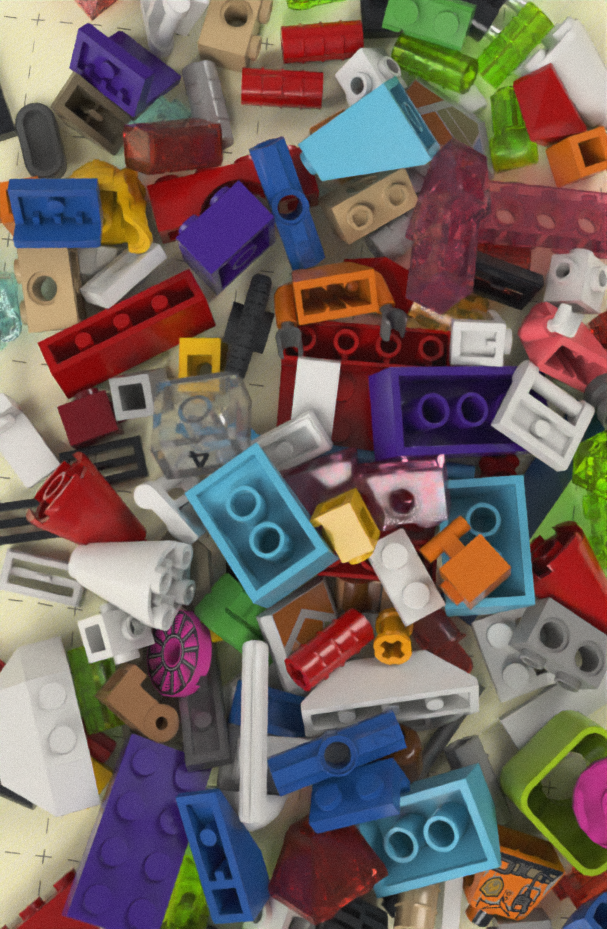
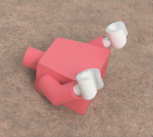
M540 302L534 305L522 320L517 333L530 361L539 367V371L584 393L585 388L594 378L607 373V351L582 322L585 315L572 312V306L562 303L557 308L548 302Z

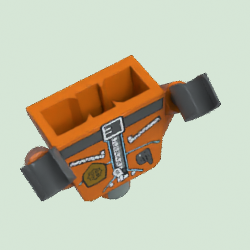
M341 262L292 271V281L278 287L274 293L276 326L279 329L275 335L278 355L281 359H284L283 350L290 346L298 348L299 357L303 355L302 335L297 328L298 325L377 312V314H382L380 337L385 341H390L391 329L397 330L400 336L404 338L407 314L403 310L394 308L396 303L383 276L379 272L374 271L372 267L353 262Z

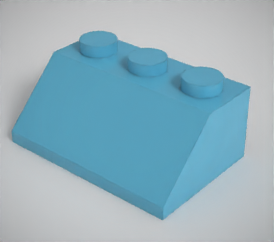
M523 475L436 481L440 531L461 515L471 527L459 539L464 546L481 534L511 566V575L471 610L463 601L456 606L444 593L447 617L488 615L534 606L535 595ZM444 552L441 554L442 566L450 560Z
M479 763L415 781L410 785L409 792L400 794V814L350 826L377 899L499 868L502 864L495 804Z

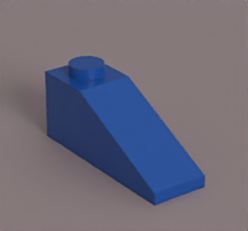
M219 788L179 793L175 797L213 924L254 921L273 893L262 851L244 824L240 822L238 815Z

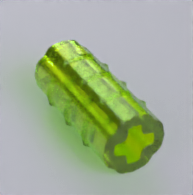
M528 1L512 17V20L498 33L497 37L488 47L483 49V52L470 66L487 84L496 90L508 76L512 75L516 67L523 60H526L527 55L538 44H541V40L554 27V24L534 3Z
M404 32L400 34L395 42L391 53V58L397 62L401 70L408 72L409 75L419 76L428 83L432 82L442 86L444 90L449 89L461 95L466 94L470 90L478 74V59L458 50L405 35Z
M84 645L67 651L71 667L70 673L73 675L76 687L75 694L78 695L82 711L81 716L84 719L87 735L125 725L123 721L94 696L113 674L110 666L112 661L107 658L89 663Z

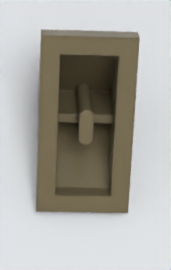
M76 72L71 73L50 106L66 126L113 156H116L137 124L136 121Z

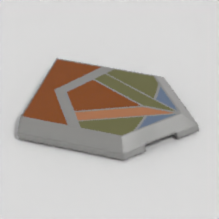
M421 77L415 78L406 90V93L441 148L433 159L425 165L408 168L437 188L452 186L454 183L472 180H477L478 182L494 179L485 122Z
M318 575L256 616L264 640L269 646V653L284 691L307 697L316 686L310 691H305L298 686L288 674L284 660L299 649L300 644L308 642L315 636L317 631H322L331 624L333 619L339 617L325 576Z

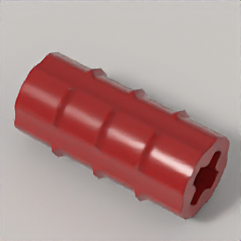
M340 19L338 22L322 23L319 21V23L313 24L299 23L298 25L280 26L283 64L302 63L304 65L305 62L322 61L324 63L327 60L339 59L344 61L345 59H350L360 48H364L361 20L342 21Z
M242 67L241 105L259 106L260 108L264 106L279 107L280 109L321 110L323 72L305 71L304 69L297 71L285 70L284 68L280 70L265 69L264 67Z
M354 608L347 610L337 619H333L331 624L322 631H317L315 636L305 644H300L299 649L284 660L286 670L292 680L305 691H310L322 680H327L332 672L339 667H343L348 659L355 654H359L360 650L374 639L373 628L370 622L362 613Z

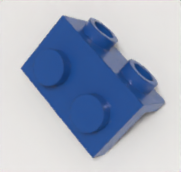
M98 178L9 179L7 191L15 221L13 242L16 248H98L101 246L104 218Z
M390 758L358 766L346 776H332L312 784L309 824L318 834L400 814V794L410 791V781L395 759Z

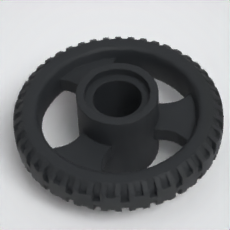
M256 273L252 276L244 304L233 302L222 340L223 343L232 345L224 372L227 379L237 382L242 381L247 373L253 351L260 354L264 352L274 318V313L265 311L272 287V281L269 276Z

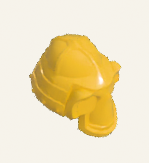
M94 159L76 169L71 176L66 178H98L104 218L102 245L128 243L129 253L135 254L144 253L150 248L153 243V237L146 217L147 201L144 200L146 189L138 179V171L136 169L125 167L120 170L113 164Z

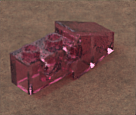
M454 137L431 160L405 234V238L413 241L405 298L440 315L473 292L480 221L491 213L487 156Z
M357 447L279 471L311 516L318 504L357 488L359 493L365 495L370 500V504L366 505L379 531L391 530L398 527L399 524L416 523L419 527H432L449 519L452 504L445 455L359 464ZM397 489L407 490L413 495L414 499L408 502L400 501L394 496L393 491Z

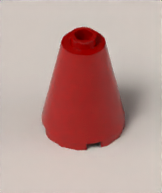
M82 452L72 454L77 459L72 465L63 461L50 474L34 496V499L40 502L36 512L28 508L26 513V520L34 526L78 545L147 541L145 539L147 529L92 461Z
M575 521L559 523L551 527L556 534L547 540H544L539 535L530 542L535 598H552L607 635V577L579 524Z

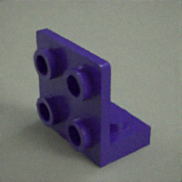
M89 22L77 31L69 69L78 73L133 118L179 85L181 80L179 73L125 32L117 31L110 37H107Z

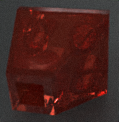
M309 813L289 826L268 885V891L271 897L316 926L320 922L333 918L340 908L356 897L370 892L376 883L389 874L386 866L355 825L317 834L309 824Z

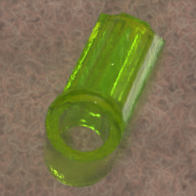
M510 85L497 89V92L490 96L494 136L489 138V151L495 172L498 174L538 164L537 143L530 141L513 86Z

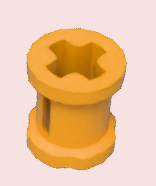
M394 607L379 612L375 622V629L378 635L373 643L374 655L380 662L387 665L403 664L412 655L411 639L409 637L413 632L414 623L405 627Z

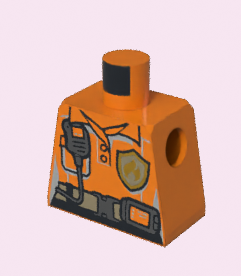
M497 824L501 866L463 877V890L469 903L465 910L468 919L479 927H487L495 914L517 921L525 919L566 873L551 842Z

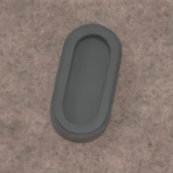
M42 103L27 104L19 110L15 119L25 167L31 177L61 179L67 170V159L57 119L48 106Z

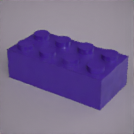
M518 366L389 367L368 376L375 462L496 457L513 454L522 456L531 454L491 426L513 382L512 376ZM539 371V373L545 377V373ZM530 389L529 394L548 407L547 400Z
M135 734L129 735L123 742L61 915L102 929H160L188 845V838L175 797L179 793L205 790L212 768L188 772L184 752Z

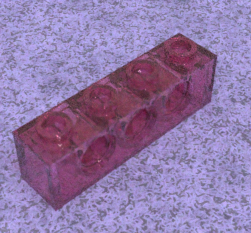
M470 178L464 192L460 239H468L471 244L476 246H492L495 242L511 244V248L521 251L533 250L536 247L551 248V252L555 254H568L571 249L580 248L592 251L598 259H607V193ZM496 212H509L514 218V223L505 224L497 218ZM546 215L550 217L554 223V228L543 227L538 222L537 216ZM585 219L591 222L594 232L589 233L582 230L578 220Z

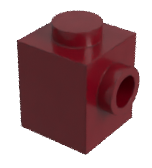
M98 388L83 390L74 395V401L57 407L70 446L75 449L94 446L125 434L121 423L127 420L116 421L112 396L106 390L100 392Z

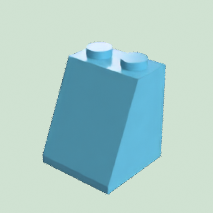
M396 76L381 84L298 144L302 150L300 158L303 165L312 175L317 174L321 181L425 165L433 159L441 148Z

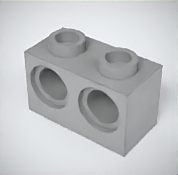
M550 597L537 599L534 606L526 608L508 643L509 646L520 652L519 658L524 663L536 669H546L555 675L554 681L559 686L572 692L584 689H598L607 671V635ZM542 627L546 630L548 634V642L546 646L542 643L540 639V630ZM577 650L580 652L582 656V665L580 668L577 666L575 661V655Z

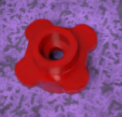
M514 454L505 457L484 456L478 463L481 469L479 478L517 475L515 469L520 465L519 458Z

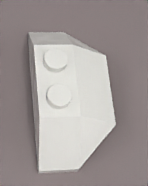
M61 636L19 646L0 672L1 784L56 817L101 805Z
M426 650L412 651L409 660L400 665H387L380 662L376 657L357 658L346 661L343 667H339L332 672L327 680H322L302 701L301 712L306 737L316 738L327 730L342 729L391 709L398 723L410 726L416 732L436 729L456 721L464 714L472 715L479 712L478 680L473 675Z

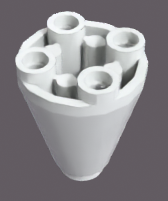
M569 15L561 24L556 23L541 39L540 42L545 47L543 49L539 48L533 55L529 54L524 58L513 73L519 79L552 63L584 123L591 127L604 126L606 130L607 67L584 25L578 18L573 19Z
M178 541L89 543L88 545L77 546L69 561L70 576L77 579L78 583L147 626L163 631L170 629L182 604L187 606L191 603L196 589L195 581L190 579L193 547L190 544Z

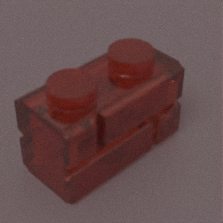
M196 117L124 125V158L126 167L131 170L139 171L146 175L164 174L165 172L172 173L218 167L223 162L222 128L220 123Z

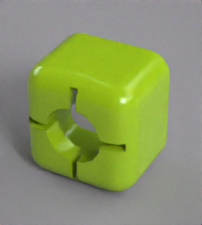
M562 710L555 714L504 765L500 772V784L505 795L576 870L583 875H600L607 870V849L593 842L579 827L572 809L573 796L564 800L549 799L542 790L541 780L569 752L581 754L586 763V768L592 762L607 757V730L579 711Z

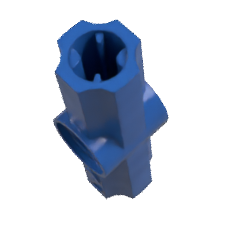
M281 136L258 143L248 150L265 194L268 208L274 216L275 225L293 271L315 266L325 259L326 256L310 213L309 201L303 193L285 138ZM287 195L298 197V205L293 212L283 214L278 211L277 207L281 198Z
M391 709L342 729L327 730L316 739L267 757V762L281 797L332 776H346L358 766L407 748L399 723ZM333 742H342L348 746V755L339 763L329 762L324 757L325 749Z

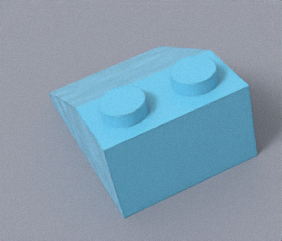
M257 442L184 493L253 604L267 609L340 559L322 537L319 526L314 528L309 521L311 515Z

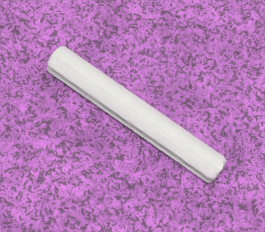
M259 640L246 641L242 645L239 820L245 824H260L266 820L269 646L266 642Z

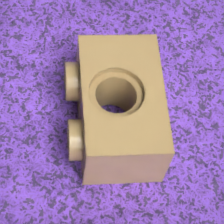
M210 0L197 43L200 60L213 61L217 67L242 73V67H249L250 60L257 61L262 44V37L258 36L261 24L267 25L270 20L273 0ZM234 20H242L246 22L243 26L233 27L229 25V23Z
M405 168L359 175L318 198L334 235L348 245L420 204Z
M17 248L18 259L14 260V274L18 284H22L24 301L20 302V316L25 326L28 325L29 333L64 330L87 319L84 297L79 291L82 287L77 248ZM51 277L57 285V292L54 298L48 301L42 295L41 286L47 278Z

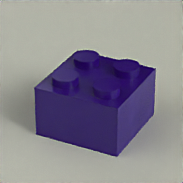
M239 180L231 188L228 186L221 188L210 200L209 204L211 206L199 217L196 214L189 217L181 225L178 231L179 235L176 237L184 262L217 296L276 242L274 216Z

